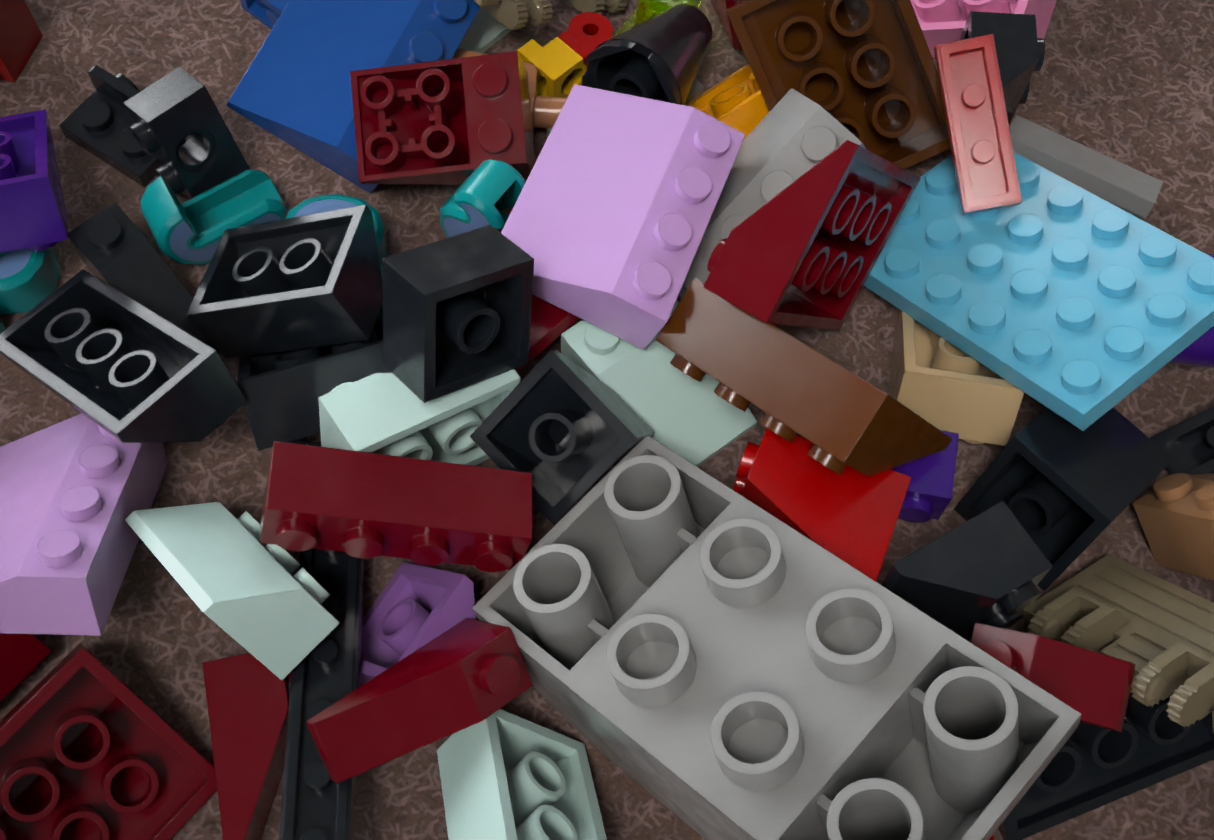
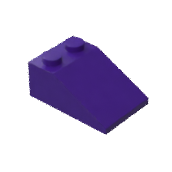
M46 109L0 117V253L22 248L29 251H41L54 246L58 241L68 240L66 207Z

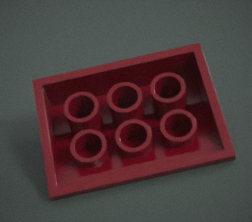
M846 140L733 228L728 238L721 240L717 244L708 261L707 270L710 274L703 288L765 323L840 330L921 178L875 153Z
M81 643L0 720V840H170L217 790L215 767Z

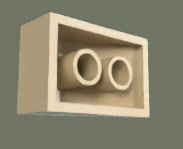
M896 308L888 395L939 430L958 433V439L971 444L988 443L1006 446L1025 392L905 312Z

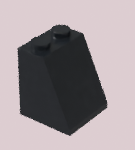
M1046 408L1012 437L956 505L954 510L968 521L999 502L1004 501L1053 566L1037 585L1045 591L1174 458L1115 408H1111L1084 431L1049 408Z

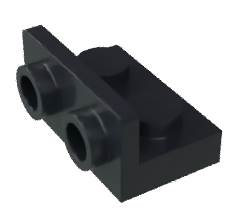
M94 65L87 73L96 90L59 126L65 137L145 188L157 176L154 170L161 165L154 153L148 155L143 151L128 128L135 122L125 107L124 102L140 91L125 75L121 73L112 75L98 65ZM185 138L181 142L180 147L186 143Z

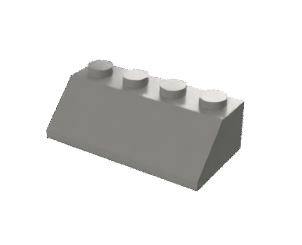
M791 88L743 140L678 296L682 299L694 278L699 279L703 283L706 282L710 274L707 270V265L711 253L721 240L728 238L733 228L846 140L865 148L863 142L822 106Z

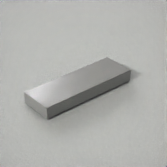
M1015 116L1009 125L1013 152L1124 211L1142 219L1147 218L1156 202L1163 181L1021 116Z

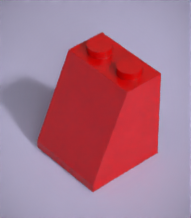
M768 428L765 430L760 445L748 442L736 473L737 479L733 490L876 582L912 477L891 469L867 476L848 465L842 474L839 475L808 455L809 450L814 444L808 439L796 435L791 443Z

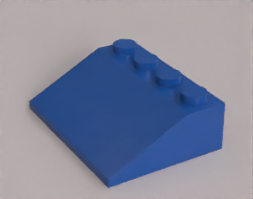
M289 0L226 106L353 184L371 193L378 184H361L359 182L350 71L452 59L480 6L474 0Z

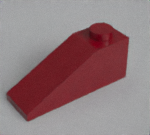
M466 618L306 721L331 780L340 783L483 721L533 686L511 627Z
M245 653L202 663L223 840H261L284 772L291 672L281 680L251 653Z

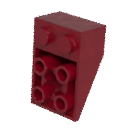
M517 51L350 71L358 175L361 184L461 185L483 161L489 159L508 163L518 170L525 180L528 179L535 165L528 74Z

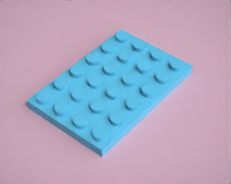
M1015 152L1014 157L1022 203L962 215L953 157L950 155L920 177L918 185L864 286L1080 430L1084 431L1214 326L1213 257Z

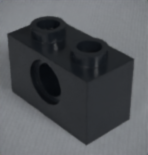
M176 68L124 102L125 107L135 122L128 127L132 136L146 154L151 155L154 153L161 165L154 170L157 177L161 175L176 196L182 194L189 200L245 170H250L207 88L182 68ZM189 136L186 143L180 147V144L184 140V138Z

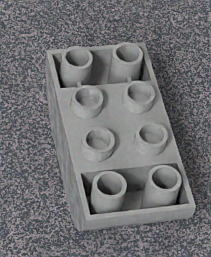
M648 435L472 607L479 621L511 627L533 687L602 754L705 840H989L1072 736L1081 719V713Z

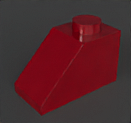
M975 623L971 639L973 645L1081 713L1080 723L1122 732L1135 664L1043 636Z

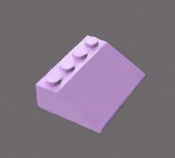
M574 84L501 231L505 237L534 258L532 294L644 350L669 319L745 134L695 107Z
M81 413L0 447V633L102 635L139 540V536L125 519L133 511L151 509L168 464L163 442L122 443Z

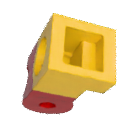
M580 13L569 22L567 31L562 32L542 47L535 40L531 39L519 48L517 52L522 62L531 63L538 68L539 96L568 98L574 84L582 86V75L587 71L588 61L586 62V60L599 44L613 37L612 23L600 13Z

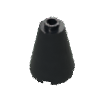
M679 4L599 44L586 60V62L588 61L587 71L582 75V86L684 105L712 40V27L708 18L702 11L692 5Z

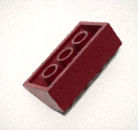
M278 441L273 442L261 512L260 543L276 544L289 551H306L313 548L341 551L352 557L362 559L387 556L411 559L417 564L428 566L452 563L475 566L485 572H501L507 569L511 570L525 556L532 541V473Z

